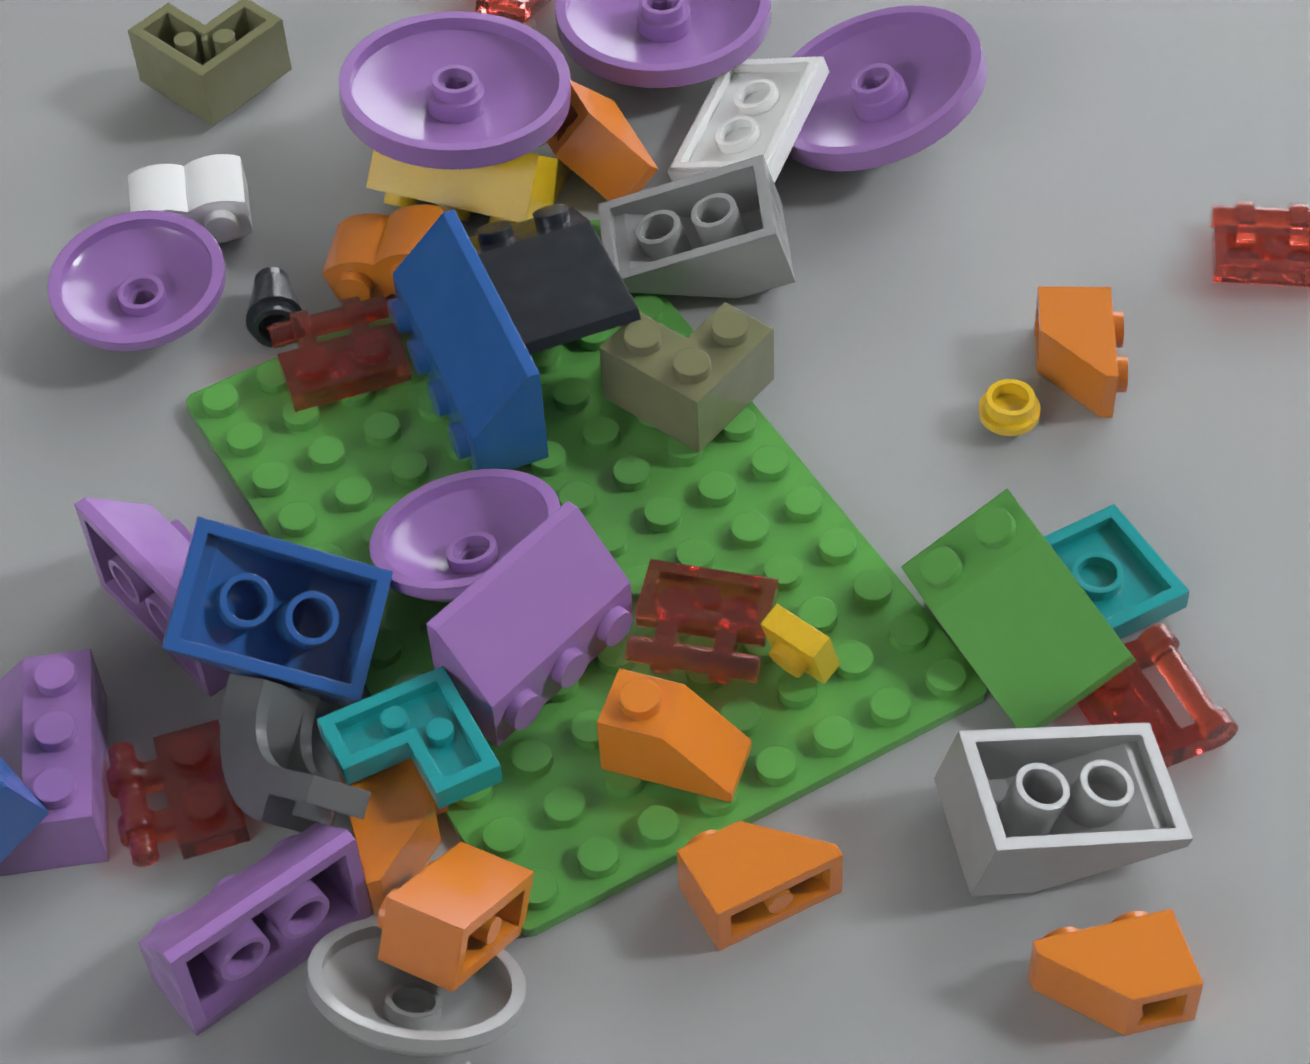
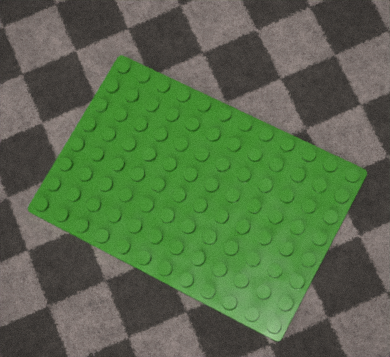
M591 220L590 222L602 242L600 220ZM630 293L639 308V312L686 338L694 332L664 294ZM389 308L207 386L187 397L186 404L189 414L267 536L373 565L369 550L371 535L387 510L404 496L425 484L449 475L474 470L468 457L461 460L457 458L447 429V425L451 423L448 415L438 417L435 413L427 389V382L431 380L427 373L422 375L416 373L407 346V341L411 339L408 333L401 335L397 333ZM622 326L530 354L540 373L549 457L511 470L531 474L546 482L555 491L560 506L569 501L579 508L631 582L632 626L620 643L612 647L607 646L587 665L585 672L574 685L569 688H561L541 707L536 719L527 728L516 730L499 746H496L485 737L501 765L503 781L448 805V812L443 813L461 842L534 871L526 920L521 927V935L526 937L536 936L677 862V850L686 846L699 833L711 829L720 830L737 821L753 823L982 704L986 698L987 687L969 662L752 401L700 452H697L603 397L599 347ZM389 587L364 689L369 697L434 670L426 623L451 602L422 600L400 593ZM776 604H779L830 637L840 665L825 685L806 672L800 678L789 674L769 656L768 653L772 648L762 629L761 623ZM619 668L685 684L752 740V748L732 802L601 769L597 720Z

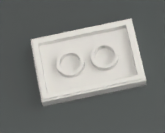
M824 57L746 59L732 70L717 76L667 171L671 181L673 182L763 155L775 183L829 74Z

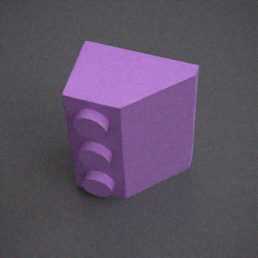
M84 497L75 503L74 506L101 586L162 646L191 534L179 520L175 519L169 522L151 504ZM166 651L210 698L227 686L230 672Z
M567 501L426 623L434 669L441 666L445 668L483 736L496 746H499L516 730L527 728L536 719L541 707L561 688H569L574 685L585 672L587 665L607 646H615L624 639L633 623L631 582L579 508Z
M91 649L23 658L0 679V756L47 809L49 814L0 863V876L109 861L107 695Z
M316 822L298 835L282 839L271 849L268 855L241 873L225 877L214 886L208 895L181 913L165 917L154 926L148 935L137 941L150 977L196 1035L205 1031L308 960L312 949L328 933L343 925L367 919L373 915L356 839L346 829Z

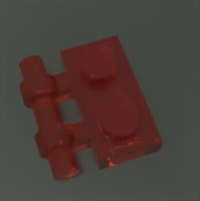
M1236 200L1235 206L1212 205L1210 227L1214 228L1212 235L1213 282L1310 287V209L1307 203L1289 202L1287 208L1255 207V201Z
M358 295L342 299L341 306L310 315L307 309L290 313V320L267 326L274 349L295 343L298 346L297 349L277 354L280 370L295 412L412 380L410 365L394 323L370 328L368 323L389 318L387 304L383 295L361 300ZM346 329L350 333L319 343L316 339L317 337Z
M650 559L635 609L636 626L657 630L654 639L630 635L626 645L625 660L650 665V671L671 675L673 669L708 674L710 682L730 685L732 679L757 683L761 668V657L737 653L739 643L761 647L766 646L767 637L761 623L777 604L779 579ZM681 633L715 639L713 649L679 643Z
M218 719L153 737L158 759L141 762L137 760L134 746L128 742L117 743L109 748L108 758L110 767L106 771V780L109 793L112 797L118 799L121 816L117 820L120 842L123 846L129 848L132 863L135 866L147 867L156 863L160 858L157 844L173 839L178 840L184 860L251 841L243 811L232 798L225 782L220 756V724ZM165 790L169 807L156 811L149 809L146 795Z

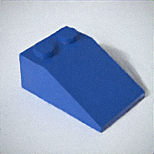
M198 516L194 524L161 649L236 675L265 679L320 697L319 700L341 706L361 701L393 571Z

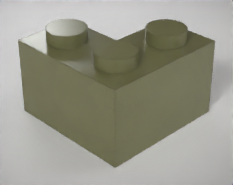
M251 0L238 1L207 24L201 23L172 4L167 3L128 30L140 81L212 126L292 70L283 20Z
M726 302L687 338L640 312L641 320L623 325L599 347L603 397L695 451L700 452L774 379V329Z

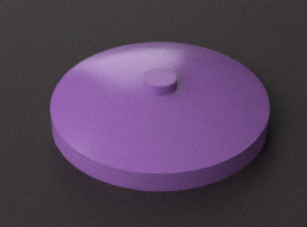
M771 0L555 1L556 24L560 42L568 55L577 64L608 81L644 88H669L691 85L712 79L732 70L748 59L762 44L769 31L772 15Z
M907 5L883 8L858 15L816 36L791 58L824 57L829 74L788 156L805 166L815 169L839 172L858 171L897 162L926 149L942 139L967 117L977 104L986 85L988 65L976 30L964 18L948 10L931 6Z
M450 11L428 13L388 24L365 37L351 50L344 60L339 75L340 107L345 122L351 131L367 146L389 158L411 165L434 169L455 170L487 167L516 159L533 151L548 141L558 131L565 121L570 108V70L566 59L555 44L538 31L522 23L501 16L477 12Z

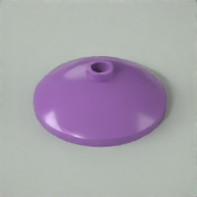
M165 211L127 212L91 225L66 244L51 267L47 284L48 297L59 324L79 341L93 347L112 351L150 349L184 336L210 315L219 302L225 287L226 266L216 239L206 228L194 220Z
M480 469L449 475L412 491L387 510L371 535L370 556L374 566L393 571L389 586L392 589L422 600L452 602L560 508V502L555 491L546 482L536 476L516 470Z

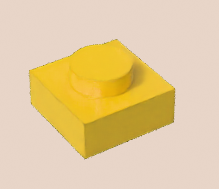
M776 604L762 621V629L772 648L768 653L772 660L795 677L800 678L806 672L825 685L840 665L830 637L779 604Z

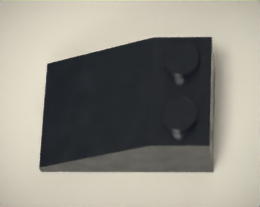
M565 204L548 205L534 211L532 219L513 225L509 221L489 223L478 228L476 236L470 237L529 354L641 320L637 304L591 222L573 206L568 207Z

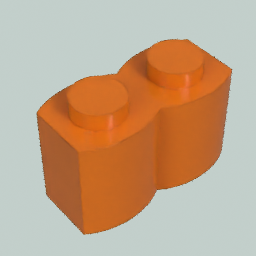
M417 204L402 207L390 215L363 213L350 216L341 221L337 226L322 271L324 278L338 300L349 304H368L380 301L390 294L396 295L392 273L441 214L444 213L442 207Z

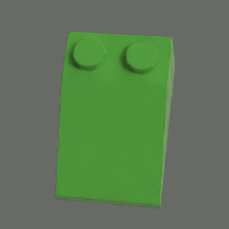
M1008 488L901 566L936 619L1017 728L1045 727L1136 661Z

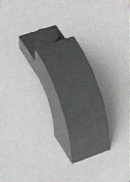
M230 673L220 722V756L225 782L232 798L240 809L256 820L297 832L304 831L316 822L333 826L336 813L364 819L371 792L323 778L315 766L311 740L314 717L320 697L265 679Z

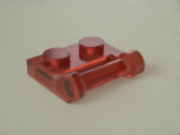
M1164 623L1149 627L1137 639L1125 643L1124 645L1136 661L1077 703L1091 725L1150 723L1166 768L1226 744L1238 731V725L1228 710L1220 707L1217 708L1178 651L1180 646L1179 639L1170 626ZM1154 665L1157 666L1195 722L1194 724L1180 728L1143 673V669Z

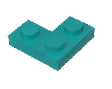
M443 666L317 719L320 736L346 785H350L411 758L436 805L441 809L503 781L500 763Z

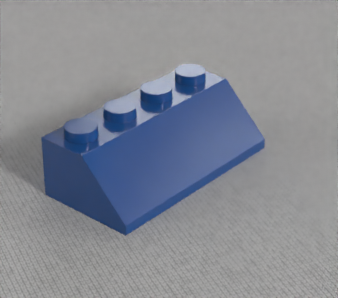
M454 209L444 212L392 273L396 298L388 301V307L394 327L399 335L408 333L411 339L407 341V346L412 364L418 375L427 373L431 380L427 382V389L432 406L438 417L448 415L451 422L447 425L448 434L453 450L459 460L468 457L474 470H511L547 458L549 455L540 373Z

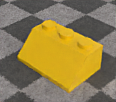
M373 150L366 188L385 192L383 203L406 207L417 205L418 200L437 204V206L442 207L444 212L454 209L461 221L469 222L470 213L475 212L490 216L489 223L509 221L513 225L532 219L533 212L537 209L553 205L570 176L571 169L558 158L530 152L516 159L487 167L455 170L434 169L400 162Z

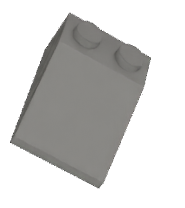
M763 155L598 204L602 244L630 293L742 298L795 282L782 202Z
M1150 723L958 731L934 777L970 896L1038 892L1188 847L1193 840Z

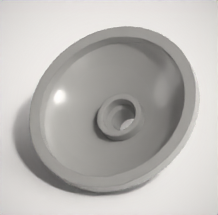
M378 917L351 922L331 931L315 945L308 958L306 988L316 1008L344 1034L365 1045L391 1053L419 1057H441L478 1049L498 1039L513 1028L518 1022L525 1004V976L516 960L505 949L500 951L454 992H451L378 960L382 929L377 924Z

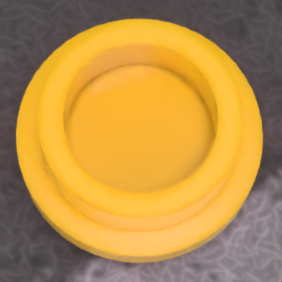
M1002 379L993 383L983 394L979 402L978 415L981 423L991 432L1002 436H1019L1030 432L1038 424L1041 406L1033 389L1027 383L1017 379Z

